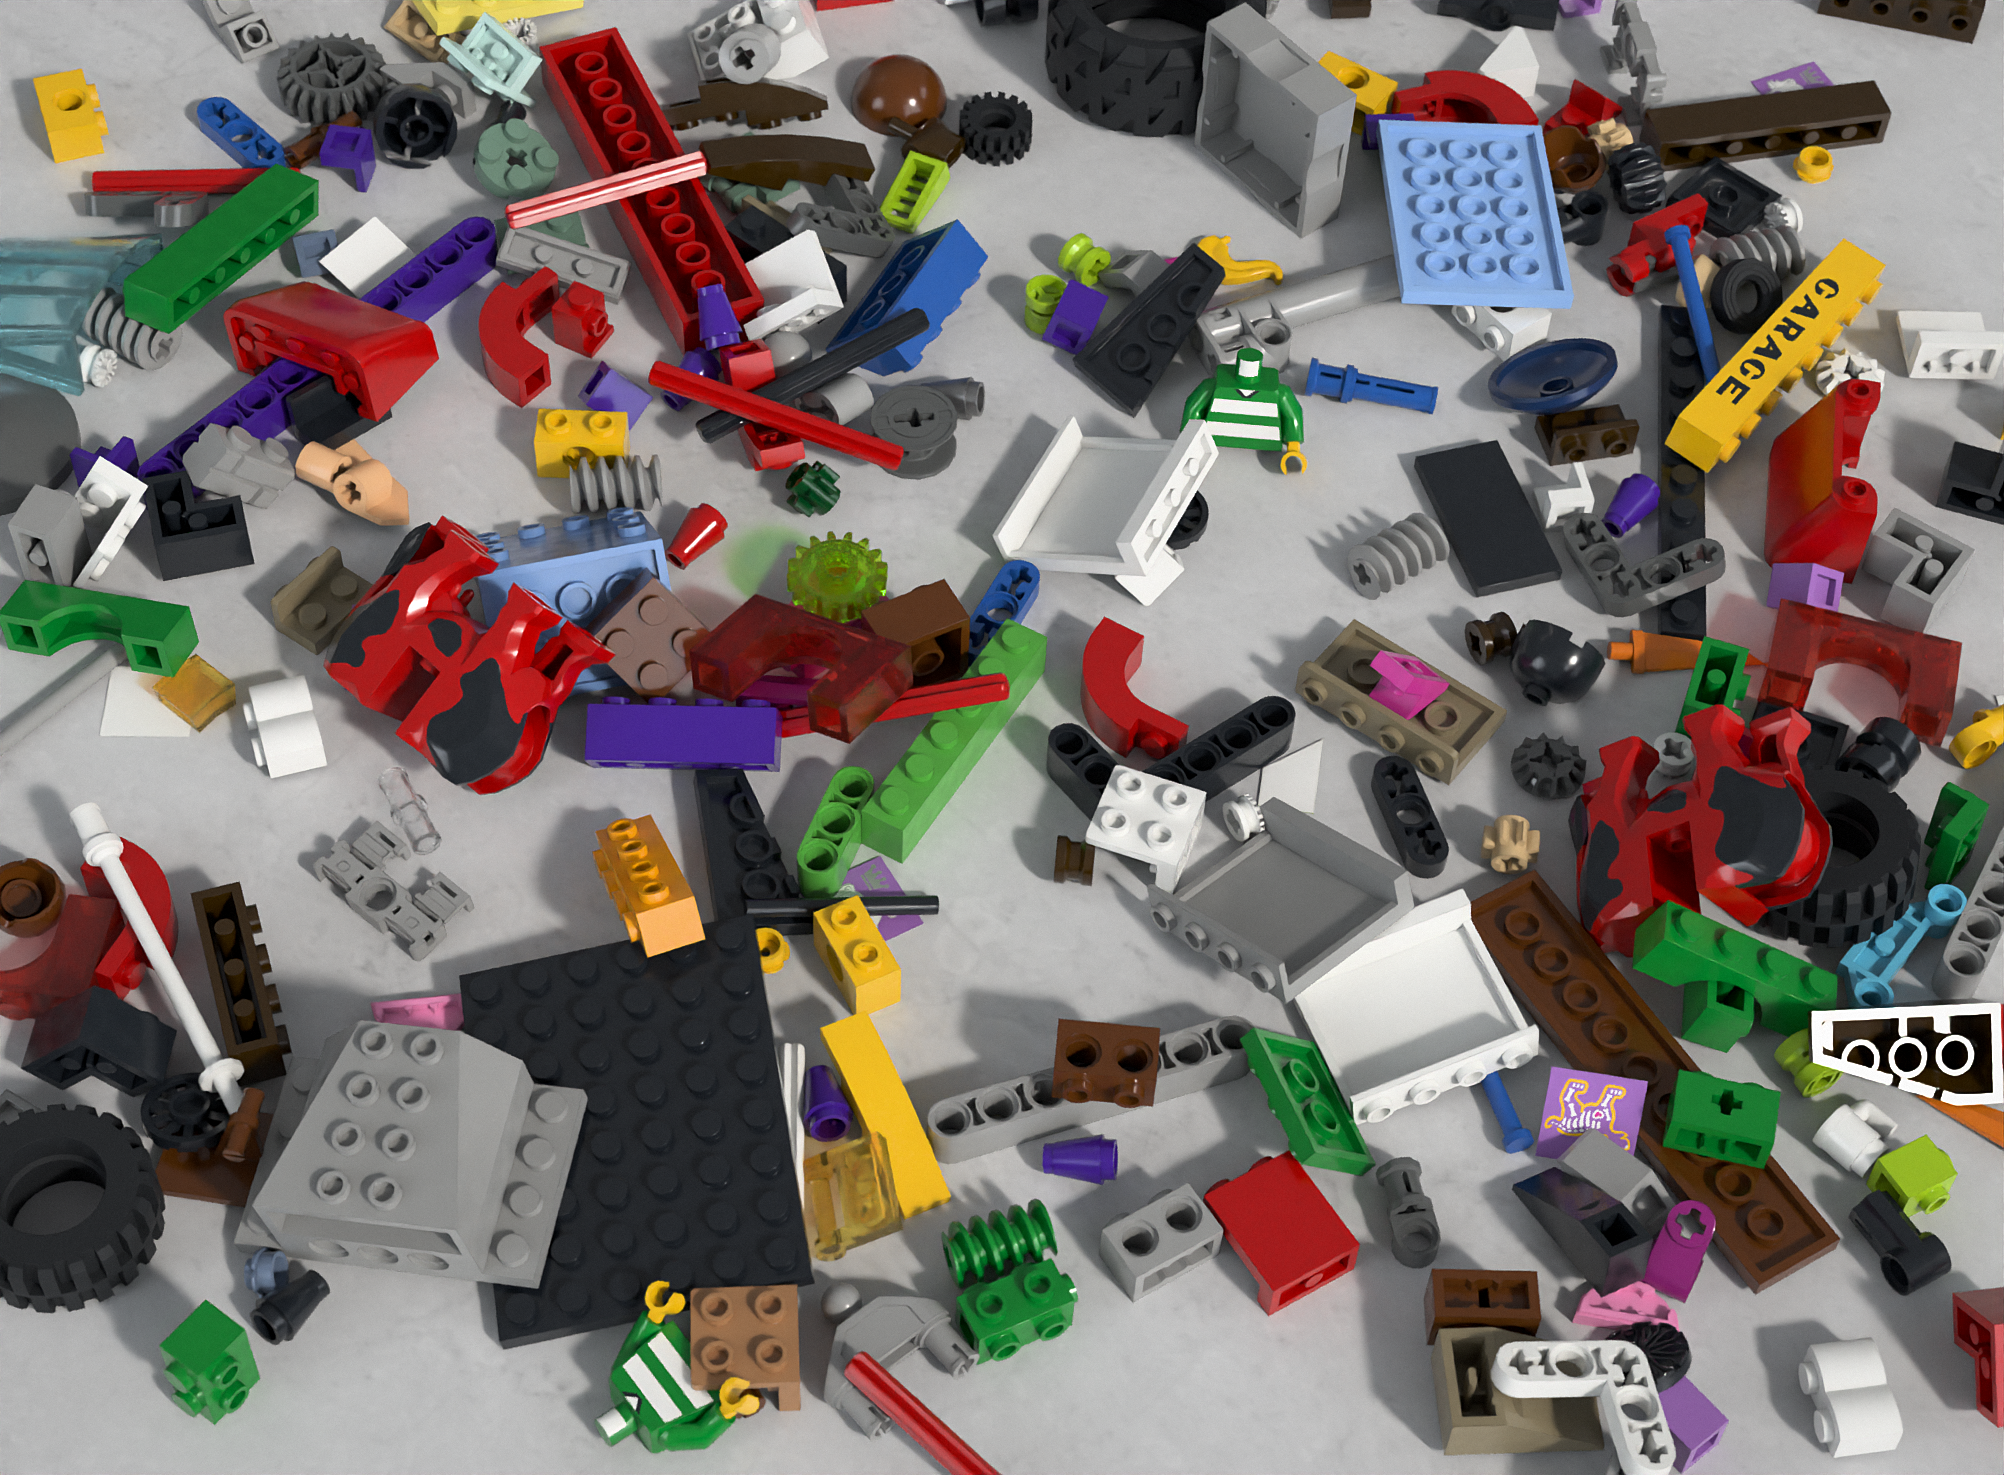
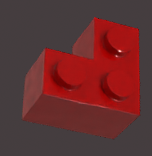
M2004 1287L1952 1293L1954 1343L1975 1359L1976 1410L1997 1428L2004 1427Z

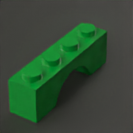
M24 580L0 610V625L9 650L50 657L57 651L77 642L95 639L110 640L120 643L125 647L132 671L172 678L199 643L189 606Z
M1667 900L1636 928L1633 969L1674 987L1702 980L1721 981L1736 985L1748 991L1760 1003V1025L1784 1036L1790 1037L1796 1032L1808 1028V1011L1836 1008L1837 975L1670 900Z

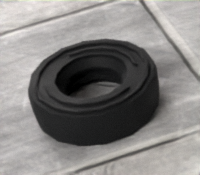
M1755 258L1733 260L1721 267L1713 278L1710 290L1711 308L1716 320L1726 330L1735 334L1756 333L1783 303L1782 285L1777 273L1767 263ZM1744 280L1751 282L1757 292L1756 306L1749 313L1742 311L1736 302V289Z

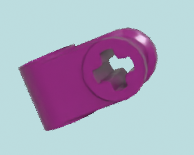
M1689 1200L1682 1201L1672 1208L1658 1239H1655L1652 1244L1645 1277L1640 1280L1641 1282L1685 1304L1704 1262L1702 1259L1715 1232V1215L1710 1207L1703 1202ZM1693 1209H1697L1701 1212L1699 1221L1706 1225L1705 1232L1703 1234L1694 1232L1690 1238L1682 1235L1684 1226L1677 1222L1678 1216L1680 1214L1689 1215Z

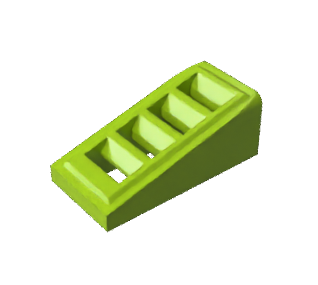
M913 151L908 153L879 207L890 227L910 234L914 233L951 178L946 162ZM917 177H920V178L926 179V180H928V181H927V183L925 184V183L916 181V179H917ZM912 188L921 191V194L917 195L908 190ZM901 199L914 202V207L900 203ZM893 210L909 214L907 219L891 213Z

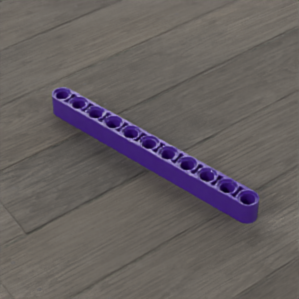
M470 217L463 220L359 300L414 320L427 321L497 266L498 247L494 224L484 217ZM282 357L147 459L138 469L139 481L143 482L142 478L185 471L186 468L182 462L183 454L194 442H199V436L210 423H215L229 429L232 426H239L245 429L252 437L263 441L267 438L274 439L292 425L286 397L323 377L326 373ZM191 481L196 499L206 490L194 486ZM144 492L143 499L146 505V509L148 510L146 496Z

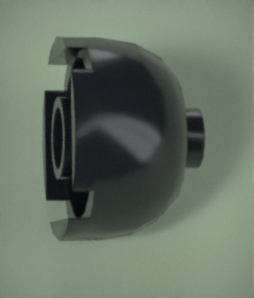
M404 83L390 89L379 99L373 113V133L380 150L385 153L392 163L407 169H424L432 166V163L428 161L437 160L442 155L445 157L451 152L457 139V120L449 102L437 90L421 83Z
M1533 619L1529 620L1527 625L1523 623L1515 637L1509 653V667L1515 681L1524 688L1523 696L1529 701L1540 706H1547L1548 702L1565 704L1577 701L1590 690L1606 664L1603 656L1587 641L1582 648L1569 641L1573 632L1546 621Z

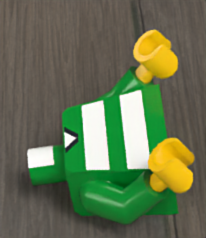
M1254 348L1240 349L1237 352L1236 365H1217L1213 378L1204 379L1187 397L1179 433L1181 434L1189 419L1205 420L1216 446L1282 452V445L1284 444L1287 445V453L1281 459V470L1287 475V458L1297 456L1302 461L1303 474L1308 462L1306 456L1300 452V444L1304 443L1303 410L1290 386L1280 383L1279 371L1277 369L1262 367L1263 353Z
M656 1281L648 1287L645 1301L650 1310L642 1311L625 1338L611 1367V1375L608 1379L611 1399L615 1407L594 1419L598 1432L610 1447L636 1433L651 1453H660L664 1450L670 1452L705 1450L735 1423L736 1413L750 1415L756 1412L759 1407L758 1398L749 1394L739 1401L741 1392L749 1387L750 1382L738 1377L726 1380L720 1390L696 1391L692 1389L691 1343L673 1320L666 1324L663 1319L666 1314L674 1315L679 1313L685 1305L684 1296L679 1293H674L669 1298L668 1303L665 1306L663 1305L662 1296L669 1288V1282Z

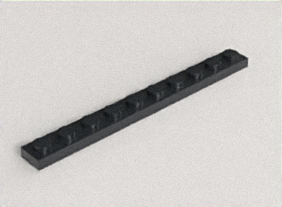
M1661 305L1658 315V487L1661 492L1658 498V555L1691 541L1705 538V471L1664 444L1679 414L1704 389V372L1687 307ZM1682 565L1683 573H1687V572H1685V568H1684V566ZM1669 572L1658 573V584L1668 583L1675 576ZM1706 585L1658 604L1659 635L1703 641L1704 636H1706Z

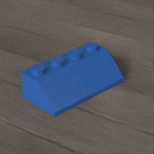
M958 219L904 241L825 350L829 353L913 308H919L925 312L929 320L930 328L927 331L858 366L883 377L901 370L903 373L911 371L921 362L923 358L921 352L926 345L935 340L942 332L940 325L945 318L955 312L961 305L960 297L964 291L978 281L981 276L979 270L989 256Z

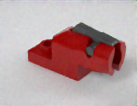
M1699 193L1633 222L1627 247L1620 253L1608 258L1613 265L1606 267L1609 281L1620 295L1629 297L1638 292L1655 288L1657 285L1680 279L1672 246L1666 243L1664 233L1673 226H1688L1691 233L1688 243L1691 255H1693L1696 244L1694 237L1701 233L1709 204Z

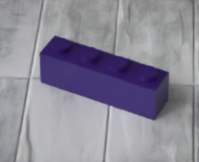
M603 697L601 704L587 705L584 760L593 768L666 770L743 769V771L780 772L783 716L776 707H771V702L756 699L743 700L742 707L724 706V701L708 698L696 699L695 706L677 705V700L671 698L648 699V705H630V699Z

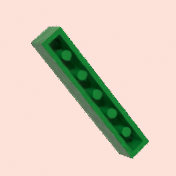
M279 164L273 165L124 279L122 292L125 302V316L167 334L173 332L319 216V180Z

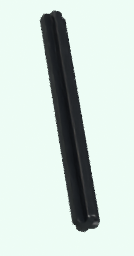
M913 308L752 392V394L785 405L927 331L930 328L927 315L922 309ZM719 409L696 422V429L700 438L707 444H711L753 421Z

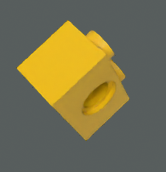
M1329 50L1318 61L1321 66L1357 95L1352 132L1362 136L1365 115L1391 114L1394 92L1397 91L1398 82Z
M82 68L33 78L55 163L105 153L101 136L109 135L103 110L94 112V109L101 108L95 83L86 84Z
M538 409L534 437L538 477L570 478V465L573 470H576L580 457H586L590 469H595L598 456H603L608 468L612 469L616 456H622L626 468H628L630 439L627 412Z
M855 895L813 912L814 947L853 1015L865 1010L869 1015L900 1002L901 968L859 896Z

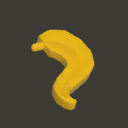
M1216 235L1201 239L1197 245L1224 267L1226 276L1221 282L1223 285H1240L1264 278H1272L1275 285L1282 284V269L1270 260L1243 262L1233 260L1229 256L1228 246L1226 245L1231 241V238L1227 235L1220 239Z

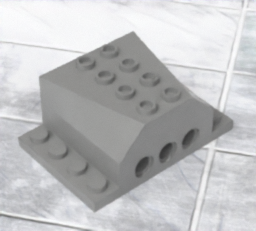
M360 1020L326 1038L320 1059L292 1056L234 1244L240 1252L255 1253L256 1250L267 1247L271 1251H282L288 1258L538 1289L588 1097L584 1089L534 1084L523 1060L461 1031Z

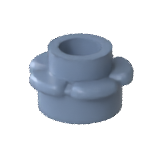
M262 1247L260 1250H256L253 1257L249 1258L245 1263V1284L249 1290H253L255 1294H258L259 1298L288 1284L289 1266L287 1258L282 1251H271L267 1247Z

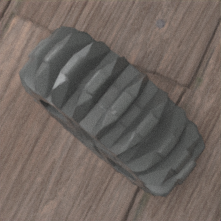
M332 32L327 38H320L315 35L314 41L300 40L299 48L288 49V56L280 59L281 65L278 70L277 83L281 100L284 102V106L288 107L291 115L300 116L303 123L314 120L317 125H324L325 123H331L350 111H354L360 119L367 120L368 112H374L379 99L383 97L382 88L386 86V82H384L383 77L380 75L379 69L386 65V62L383 60L382 54L376 50L375 44H366L363 37L352 40L348 33L342 37H335Z

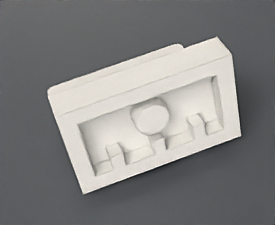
M806 230L745 264L764 298V308L756 313L758 318L743 325L749 341L761 338L764 342L771 334L780 331L797 333L844 308L818 237L813 230Z
M1900 310L1898 312L1896 321L1909 378L1994 380L2004 354V332L1985 331L1980 312Z
M101 456L74 495L77 497L84 524L96 527L105 533L73 586L82 589L89 577L95 581L99 580L122 546L129 531L146 508V505L139 502L148 486Z
M1116 765L1088 827L1085 841L1088 844L1151 863L1149 871L1156 873L1155 885L1174 895L1202 826L1206 792Z

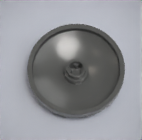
M0 373L1 516L16 512L35 484L53 490L58 489L73 471L69 454L75 447L81 449L79 425L75 412L67 399L58 390L40 380L10 373Z

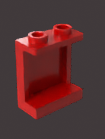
M1290 1150L1275 1158L1272 1156L1261 1158L1250 1167L1247 1173L1232 1181L1230 1179L1220 1180L1205 1193L1203 1203L1223 1228L1224 1237L1260 1285L1257 1301L1268 1316L1354 1270L1360 1247L1359 1242Z

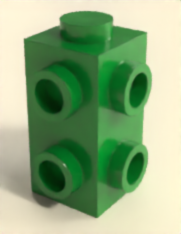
M1052 1258L1037 1264L1027 1262L1013 1269L1004 1278L992 1283L979 1282L973 1284L960 1296L956 1297L955 1323L965 1342L979 1354L980 1357L977 1365L991 1359L1002 1361L1013 1356L1026 1344L1038 1339L1049 1341L1063 1334L1072 1325L1074 1303L1078 1302V1295L1070 1276L1067 1273L1060 1275Z

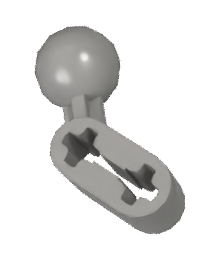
M780 331L771 334L764 341L771 350L776 380L813 361L812 351L807 340L795 332ZM845 373L794 400L797 410L840 425L848 423L874 406V398L869 386L864 379L854 373Z

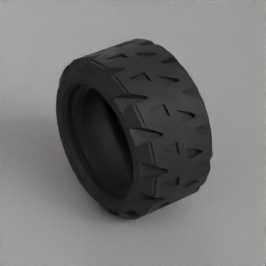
M1048 0L1045 66L1048 78L1051 83L1057 84L1058 95L1075 112H1084L1089 116L1088 119L1091 122L1110 130H1121L1133 133L1134 136L1164 137L1170 134L1187 135L1196 132L1198 103L1203 91L1202 65L1207 22L1244 2L1266 19L1267 0ZM1133 18H1160L1188 25L1203 34L1181 40L1156 41L1132 37L1113 30L1106 25Z

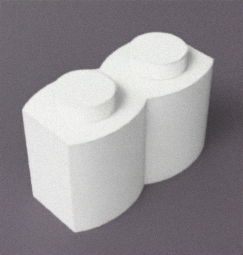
M305 675L248 687L251 702L242 703L248 730L258 729L260 737L251 739L257 766L267 765L270 778L326 766L324 748Z
M1872 1337L1810 1345L1804 1361L1799 1364L1798 1375L1802 1391L1806 1395L1811 1394L1813 1402L1818 1409L1815 1410L1813 1416L1818 1440L1821 1443L1826 1442L1833 1458L1896 1449L1903 1434L1902 1422L1895 1398L1887 1385L1880 1353Z

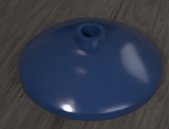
M1570 338L1551 341L1528 348L1504 361L1491 374L1488 388L1492 400L1510 411L1533 415H1551L1568 412L1587 402L1607 386L1617 371L1618 361L1615 350L1609 344L1600 340Z

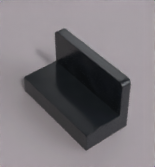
M329 374L286 397V404L295 438L305 446L309 442L315 441L332 450H336L392 418L391 408L378 422L359 416L358 408L362 403L350 391L345 395L337 393L334 378Z

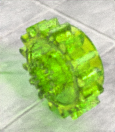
M829 531L826 541L821 542L817 537L811 536L810 548L798 545L796 547V558L788 559L787 591L792 592L793 604L795 606L802 605L805 609V615L808 617L812 615L825 623H847V621L857 618L861 619L862 610L879 602V596H886L888 565L887 562H882V551L880 548L869 551V539L867 538L855 543L852 542L851 532H847L843 539H836L833 531Z

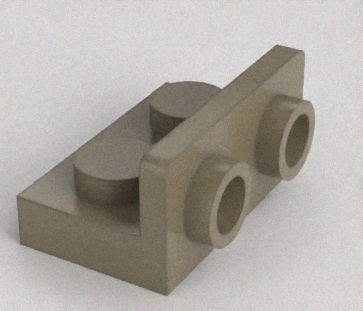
M331 546L321 556L313 558L303 572L289 584L282 586L272 598L270 604L276 630L317 656L331 643L333 637L351 612L352 604L356 605L373 584L344 567L341 551Z

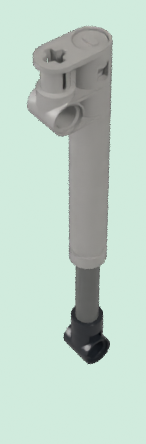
M1585 190L1576 193L1572 198L1571 204L1557 208L1564 244L1572 242L1580 246H1591L1599 242L1608 212L1609 203L1607 198L1596 191ZM1394 254L1204 310L1188 334L1190 345L1210 378H1213L1217 365H1236L1237 352L1243 348H1254L1263 353L1262 367L1275 368L1280 374L1288 366L1293 333L1292 328L1400 296Z

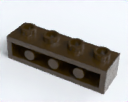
M1819 0L1817 14L1973 44L1985 9L1986 0Z
M240 881L190 893L228 1058L241 1061L244 1068L242 1077L236 1081L238 1086L242 1087L285 1076L287 1072L283 1056L291 1054L292 1049L286 1025L275 1026L273 1014L281 1013L282 1008L276 984L265 986L263 974L272 972L266 943L255 944L253 935L263 932L256 904L246 906Z

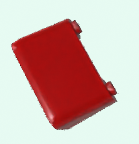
M302 281L236 300L223 314L225 327L239 371L256 377L278 356L333 376L337 393L345 395L350 391L362 403L358 408L359 416L378 422L439 359L433 332L424 322L330 290L316 283Z
M1848 379L1841 382L1774 439L1768 464L1764 557L1771 568L1773 563H1815L1843 572V583H1853L1877 517L1878 497L1874 487L1867 481L1856 477L1843 476L1842 465L1847 464V468L1853 469L1857 467L1860 458V447L1871 415L1877 410L1880 401L1881 382L1862 379Z

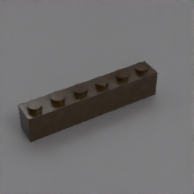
M1875 80L1648 109L1645 113L1639 141L1640 143L1644 142L1646 145H1651L1655 149V154L1660 157L1661 167L1666 172L1702 167L1714 156L1727 163L1800 154L1804 148L1809 146H1818L1831 150L1882 143L1892 112Z

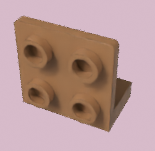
M797 1285L692 1289L690 1292L692 1389L696 1391L720 1390L726 1380L738 1377L750 1382L749 1387L746 1389L768 1388V1392L778 1391L779 1411H801Z

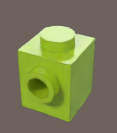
M1926 1134L1878 1158L1866 1185L1872 1193L1879 1189L1880 1191L1887 1190L1905 1214L1911 1217L1922 1210L1925 1214H1931L1944 1206L1950 1199L1948 1192L1958 1173L1954 1169L1948 1154L1942 1149L1937 1148Z

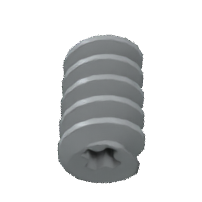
M750 23L739 28L722 43L719 50V63L723 73L730 80L738 84H751L758 81L778 63L781 56L779 38L770 27L763 24ZM752 49L755 56L748 58L744 51Z
M1780 225L1774 229L1765 228L1759 232L1750 231L1745 235L1736 234L1730 238L1721 237L1713 242L1709 252V259L1720 268L1737 259H1758L1767 263L1777 273L1779 279H1785L1789 273L1794 276L1800 275L1806 261L1802 241L1797 232L1788 225ZM1744 280L1738 285L1737 288H1741L1744 285V282L1751 286L1753 284L1747 280Z
M103 287L93 293L88 299L82 314V328L89 338L100 342L107 348H111L119 355H124L129 361L138 363L145 370L153 371L166 365L181 345L183 335L180 326L170 334H167L126 317L124 295L116 293L111 287Z
M634 455L630 468H626L622 456H616L612 469L608 468L603 456H598L595 469H590L586 457H580L576 470H573L570 465V496L573 514L580 513L583 501L587 502L591 513L598 512L601 500L605 501L608 510L617 508L619 499H622L625 507H633V511L637 499L641 500L645 511L652 510L655 498H658L662 507L661 464L658 455H652L648 467H644L639 455Z
M1420 512L1412 513L1405 520L1396 522L1391 528L1382 530L1377 536H1371L1363 544H1357L1349 550L1347 563L1351 579L1362 596L1369 600H1376L1380 596V592H1390L1394 588V583L1402 585L1408 580V576L1416 577L1422 572V568L1430 569L1436 564V560L1444 561L1449 556L1450 551L1448 540L1442 529L1433 519Z

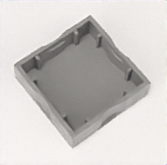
M1246 2L1208 21L1202 65L1203 91L1198 103L1194 146L1231 179L1247 188L1262 206L1302 239L1338 218L1357 95Z

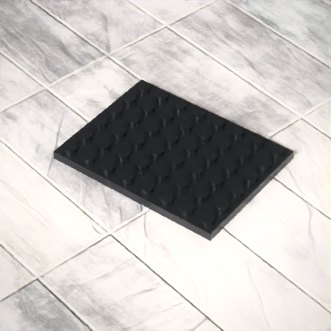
M753 914L702 924L704 940L651 957H647L639 940L631 943L629 939L459 975L465 1034L523 1060L534 1084L584 1089L588 1097L538 1289L493 1283L499 1342L504 1350L636 1322L642 1311L650 1310L646 1305L645 1294L648 1287L656 1281L669 1282V1288L662 1296L664 1306L674 1293L684 1296L685 1305L680 1312L691 1310L690 1292L695 1288L797 1285V1287L815 1284Z

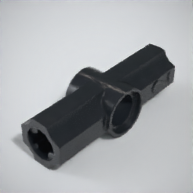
M1439 0L1437 14L1479 20L1485 29L1493 32L1507 30L1512 25L1554 31L1559 0Z

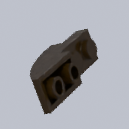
M728 77L698 81L699 98L662 105L661 110L669 125H674L675 131L698 127V120L714 117L716 123L739 118L738 111L743 110L746 112L748 126L758 125L759 130H767L782 126L781 119L797 116L798 122L821 118V111L828 110L829 107L826 95L787 81L761 78L751 84H738Z

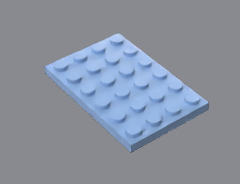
M1401 120L1378 121L1376 135L1401 303L1571 309L1574 294L1541 126Z

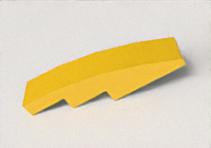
M862 1011L821 1027L820 1039L841 1077V1089L862 1128V1140L903 1219H908L950 1202L951 1195L929 1141L895 1066L867 1011Z

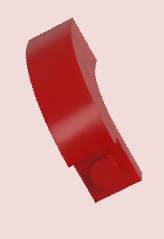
M1458 70L1426 72L1422 86L1394 92L1391 114L1413 113L1415 121L1538 125L1539 121L1527 101L1509 86L1481 74Z
M546 266L532 277L526 278L516 289L502 281L484 302L479 316L478 327L485 373L495 389L521 409L551 385L549 355L523 337L533 325L552 311L551 307L560 298L558 274Z
M761 338L719 347L725 384L752 393L776 380L771 350ZM754 421L738 429L745 453L755 471L788 468L794 462L806 458L803 441L800 437Z
M1104 616L1089 637L1083 655L1080 697L1085 718L1097 737L1106 746L1124 758H1127L1134 747L1137 746L1151 757L1163 759L1186 745L1189 725L1148 706L1130 691L1127 683L1142 663L1144 635Z
M120 837L124 849L119 859L171 958H173L178 942L179 930L177 914L166 877L151 855L135 843ZM85 861L80 869L89 896L111 904L123 911L102 868L91 866ZM127 920L125 928L94 970L99 988H105L114 992L122 1001L130 990H135L141 984L146 973V967L154 970L129 920Z

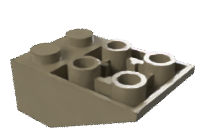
M1494 1327L1438 1330L1431 1355V1365L1444 1456L1604 1450L1605 1446L1596 1396L1517 1398L1510 1397L1495 1387L1491 1379V1369L1496 1355L1502 1346L1511 1342L1550 1340ZM1559 1361L1556 1363L1557 1368L1567 1376L1578 1377L1583 1375L1581 1369L1570 1361Z

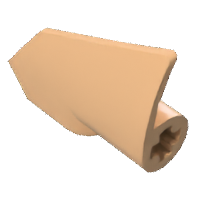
M355 439L336 450H332L315 441L309 442L302 449L295 466L297 477L334 493L336 500L343 508L380 526L409 525L408 491L391 476L390 471L383 463L373 459Z

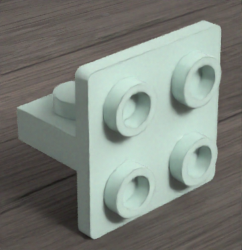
M484 12L462 45L443 36L439 44L450 53L447 60L465 73L470 71L474 75L471 81L478 88L490 95L496 90L495 93L504 101L510 100L511 105L516 101L531 108L534 107L537 101L523 88L542 59L495 17Z

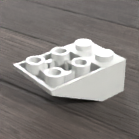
M745 0L687 33L701 80L727 77L719 63V50L722 43L732 33L750 23L763 24L770 27L777 34L781 44V56L778 63L762 78L779 80L796 77L829 58L816 16L808 0ZM752 49L744 51L748 58L755 56Z

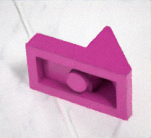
M1380 650L1370 664L1382 677L1369 697L1407 720H1410L1445 692L1450 683L1414 656Z

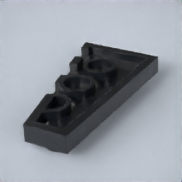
M1193 243L1073 358L1075 367L1135 418L1225 278L1224 267Z
M743 769L695 770L693 784L714 921L743 916L745 899L800 898V889L793 875L788 874L782 862V851L776 838H771L764 824L765 815ZM813 917L754 919L756 929L772 928L782 936L813 934Z

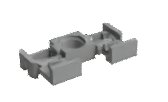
M1616 0L1612 25H1620V27L1617 29L1616 37L1612 38L1613 45L1600 46V53L1608 74L1627 73L1629 70L1631 77H1638L1636 78L1637 86L1630 87L1631 95L1619 97L1618 104L1622 107V115L1626 126L1643 125L1646 110L1650 109L1651 103L1662 102V88L1666 87L1667 74H1662L1656 57L1657 47L1648 22L1643 21L1641 18L1637 0Z
M379 821L371 825L351 844L354 849L352 852L348 842L340 840L331 847L333 854L327 859L321 856L313 865L319 881H323L328 876L346 891L345 897L349 906L379 932L384 934L390 928L411 946L408 949L415 961L424 959L446 938L447 932L444 924L452 919L462 908L466 909L469 913L475 908L470 895L441 872L430 880L433 886L423 895L419 892L414 895L416 901L413 902L411 894L384 872L386 869L385 862L389 858L394 859V854L406 861L411 857L408 846ZM388 891L393 894L392 901L384 908L372 909L367 906L368 899L376 892ZM429 935L430 939L426 942L424 938Z

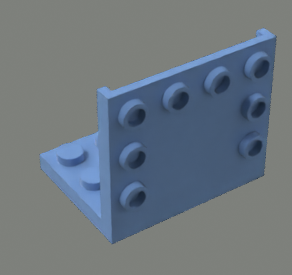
M633 507L611 509L606 512V518L590 521L588 515L568 517L562 520L563 526L545 529L542 523L529 524L517 528L518 534L500 537L499 532L475 535V537L490 548L486 553L499 563L492 574L474 577L479 588L485 624L491 628L495 623L501 608L508 601V590L513 582L532 591L563 617L556 626L541 632L535 647L534 654H536L545 646L550 638L559 636L560 629L567 620L585 628L646 567L671 591L663 540L641 511L634 512ZM606 663L593 664L580 673L569 696L628 684Z

